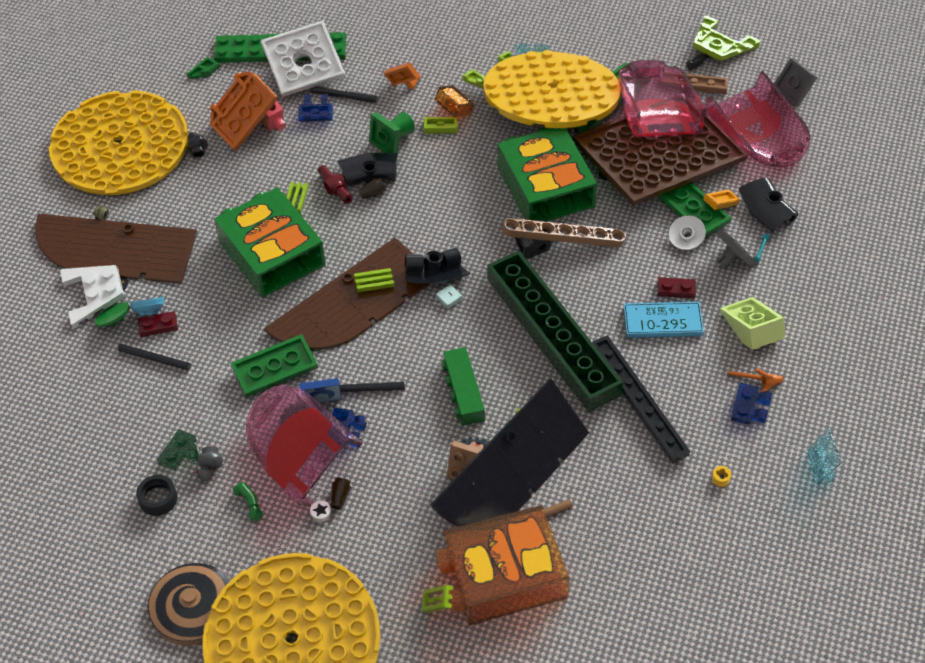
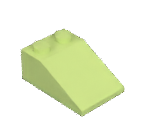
M753 297L720 308V312L740 341L752 350L759 349L761 346L770 343H776L778 340L785 338L784 317Z

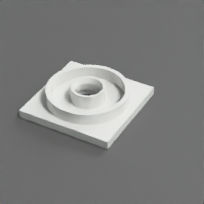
M324 21L260 40L282 97L346 77ZM301 57H308L312 61L311 64H306L303 67L297 66L295 63Z

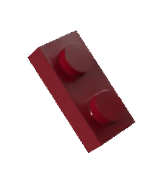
M658 277L657 296L695 299L696 279Z
M175 311L137 318L140 337L178 330Z

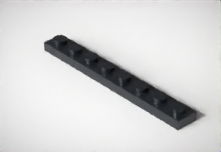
M607 335L593 341L594 346L623 381L622 393L671 463L689 456L690 450Z

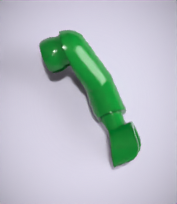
M239 482L233 487V492L236 496L242 495L247 500L248 508L251 510L249 512L250 521L255 519V522H257L263 516L262 510L258 508L257 495L246 483Z

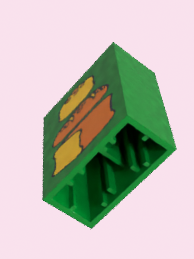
M544 127L535 133L521 137H509L503 142L498 143V169L525 220H542L547 222L595 208L597 182L566 128Z
M278 187L268 192H260L250 201L236 208H227L218 217L214 218L219 243L261 298L326 265L322 240Z

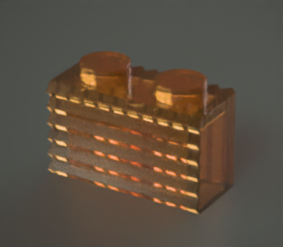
M454 85L440 86L434 99L454 118L470 116L474 107V103Z

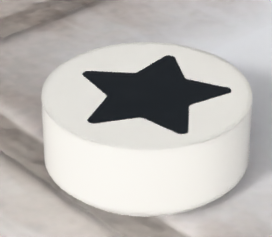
M322 500L314 502L310 507L312 519L316 522L327 521L331 516L329 503Z

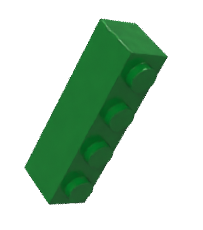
M466 347L444 351V360H441L442 371L447 373L445 376L446 385L451 387L452 390L449 393L451 402L456 404V407H454L456 419L460 418L462 426L485 421L484 405Z

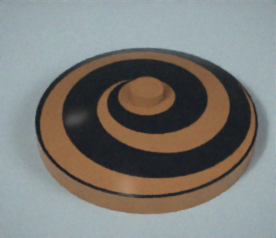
M204 563L184 564L168 571L157 581L149 596L148 613L155 630L164 639L175 644L197 645L203 643L204 626L212 610L211 607L219 593L230 582L229 578L218 568Z

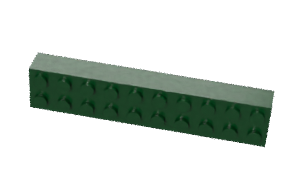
M516 251L487 265V280L588 412L622 396L623 381L520 251Z

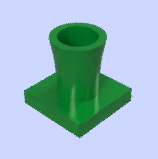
M374 112L371 114L369 142L384 153H398L399 139L414 133V121L406 112H400L390 121L379 113Z

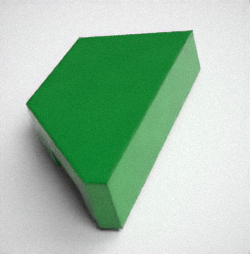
M206 57L187 73V78L209 77L220 68V64Z

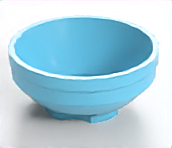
M164 297L134 301L130 302L131 309L140 316L157 314L165 304Z

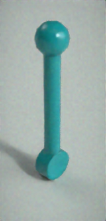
M763 234L762 244L758 254L754 257L757 262L761 261L760 256L766 241L770 239L768 234Z

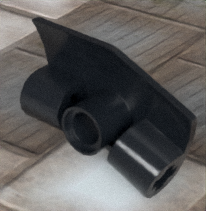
M369 152L337 161L342 169L343 178L347 186L362 183V180L369 183L374 178H381V180L397 179L398 153Z
M770 178L757 179L739 187L738 191L750 214L771 232H774L783 222L787 225L792 224L798 217V212L783 200L782 194L776 191Z
M457 248L443 252L429 251L426 257H423L422 254L405 255L404 265L408 283L441 284L470 275V272L461 266V254Z

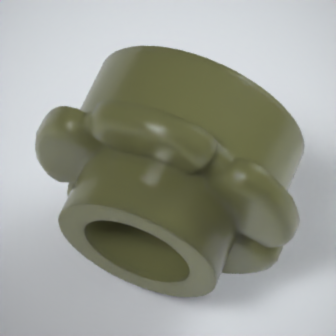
M105 205L97 206L93 216H95V219L105 220L109 209L105 208Z

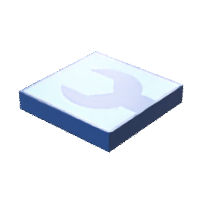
M339 378L299 384L303 405L307 401L309 404L342 400Z

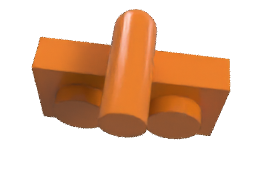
M410 62L386 69L384 72L385 77L393 86L405 83L410 90L414 89L421 77Z

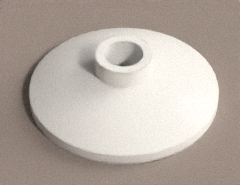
M682 216L676 219L669 229L671 243L681 250L697 248L704 241L706 235L703 222L694 216ZM690 233L691 236L686 238L685 235Z

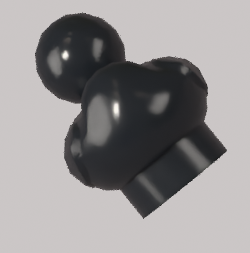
M190 132L187 136V150L195 158L204 156L206 154L205 150L208 147L207 140L196 132Z

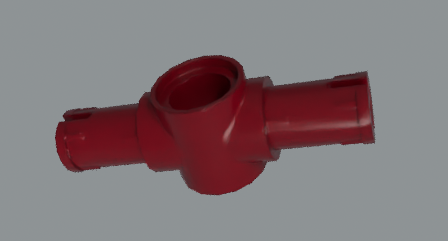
M325 165L320 166L318 174L324 179L323 184L327 193L338 196L344 204L351 203L353 198L346 190L347 185L343 176L332 173Z

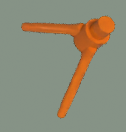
M758 368L755 371L760 375L727 371L728 375L761 381L764 388L747 404L748 408L772 386L782 383L783 377L781 375L768 374Z

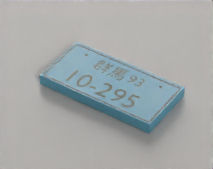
M700 302L626 303L623 306L626 338L703 336L704 334Z

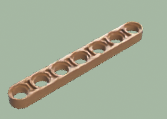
M512 218L506 219L502 226V232L506 236L610 247H621L626 239L623 231L612 228ZM507 226H512V227H514L515 229H514V230L509 229V228H507ZM525 227L531 228L533 231H527ZM542 229H547L551 233H546ZM560 231H565L568 235H564ZM578 233H583V234H585L586 236H585V237L580 236ZM596 234L601 235L603 238L596 237ZM613 236H617L621 240H616L613 238Z

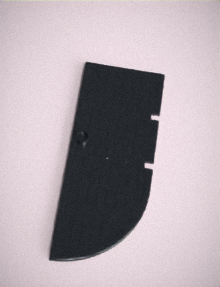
M548 379L430 504L438 515L453 525L471 530L488 529L504 523L514 516L532 497L529 490L532 489L533 492H536L561 465L557 459L560 457L564 461L589 434L552 379Z

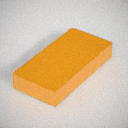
M729 189L705 194L703 198L714 210L736 206L740 202V199Z

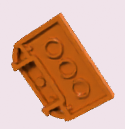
M252 72L235 74L233 76L235 79L233 84L216 105L211 104L209 108L211 110V122L209 124L236 151L279 98L260 79L259 75Z

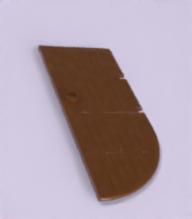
M38 214L35 234L43 254L51 262L63 269L116 265L122 278L140 279L142 274L145 275V280L182 284L197 229Z
M394 237L266 326L263 330L280 342L302 334L310 349H325L339 346L353 340L372 327L373 324L370 320L374 319L378 322L406 301L403 298L405 295L410 299L430 284L407 282L404 265L405 255L413 253ZM391 268L394 287L357 293L354 280L355 273Z

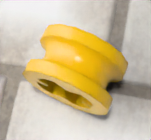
M725 466L716 467L712 475L713 483L719 487H725L729 484L731 471ZM719 474H723L724 479H720Z

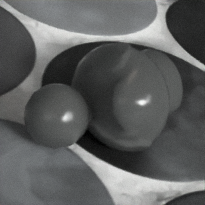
M203 447L202 454L197 458V464L201 468L195 474L202 481H207L211 478L212 472L209 468H220L222 466L223 457L218 453L217 447Z

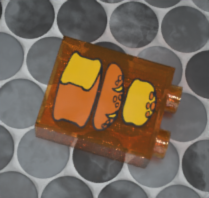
M542 505L444 531L445 548L435 550L441 575L452 573L455 582L453 590L449 591V594L452 595V599L449 600L452 604L453 613L464 611L469 626L568 599L570 578Z

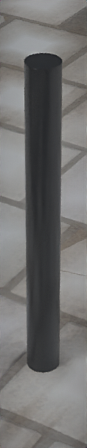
M322 87L311 88V93L370 102L377 101L376 95Z
M119 344L118 351L185 370H190L191 363L124 344Z
M405 382L340 384L341 392L405 389Z

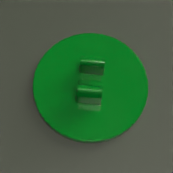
M122 302L107 308L96 318L95 324L98 327L108 325L116 327L115 322L118 320L124 321L123 317L129 312L130 305L127 302Z

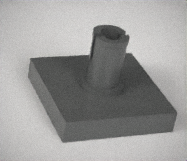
M790 58L772 87L795 106H799L818 77L794 58Z
M723 229L716 233L728 245V249L717 259L724 268L736 256L740 257L751 267L757 263Z

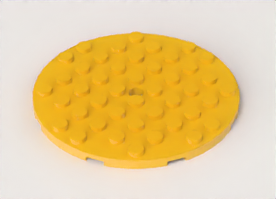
M545 50L543 52L529 51L526 54H520L498 62L486 74L483 92L488 104L491 107L497 108L499 114L508 119L530 126L536 123L545 125V128H570L587 125V121L593 119L598 121L609 115L618 105L621 88L617 77L608 68L589 59V57Z
M131 90V93L114 91L89 98L81 102L80 106L75 110H69L53 129L49 146V156L57 174L66 183L88 193L118 195L150 187L170 174L185 155L188 129L182 113L175 105L172 106L166 102L165 98L143 91Z
M289 553L272 556L259 561L258 564L246 571H241L219 593L204 626V663H376L380 650L381 634L378 613L363 583L351 571L339 563L307 553ZM291 633L298 635L297 640L293 644L286 642V637Z

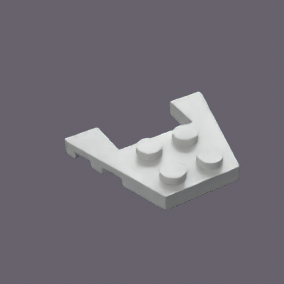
M116 265L60 270L64 286L82 281L87 305L68 312L73 329L80 326L79 323L86 318L89 320L94 317V313L103 308L105 310L125 297L119 270Z

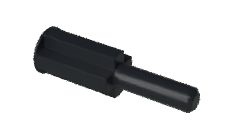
M707 54L697 55L686 62V67L689 70H693L703 64V60L710 56Z

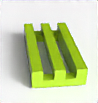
M424 117L423 133H458V117Z
M291 181L286 198L291 202L294 189H296L291 203L295 207L299 192L302 190L298 208L296 209L301 214L309 185L308 183L302 185L301 182L295 184Z
M391 268L354 274L357 293L394 287Z
M443 585L424 590L422 612L431 613L452 608V604L448 603V600L452 599L449 591L453 590V586ZM443 593L442 596L432 597V598H429V599H428V595L431 596V595ZM437 602H442V603H438V604H434V605H429V606H427L428 604H433V603H437Z

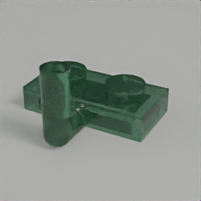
M178 429L158 457V464L176 471L184 458L197 462L199 452L195 444L197 441L196 436Z

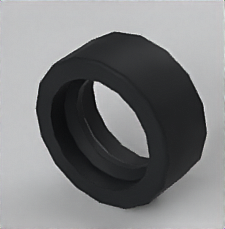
M152 475L140 482L136 491L140 508L146 514L152 516L168 513L177 503L178 494L174 483L169 477L164 475ZM157 487L168 489L169 495L162 502H146L145 496L151 489Z

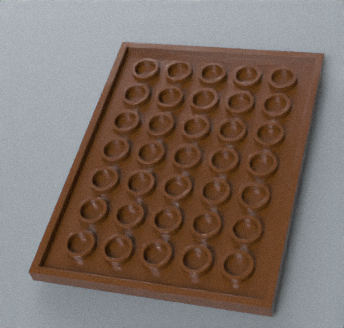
M686 93L653 105L650 109L671 101L689 106L696 123L688 124L692 131L691 134H686L681 125L646 127L650 136H643L640 128L630 127L627 117L624 116L573 136L575 145L632 206L747 160L748 154ZM675 106V109H676L677 112H679V113H685V112L678 111V110H677V106ZM665 109L661 112V114L663 115L664 111H671L673 115H675L674 111L670 109Z

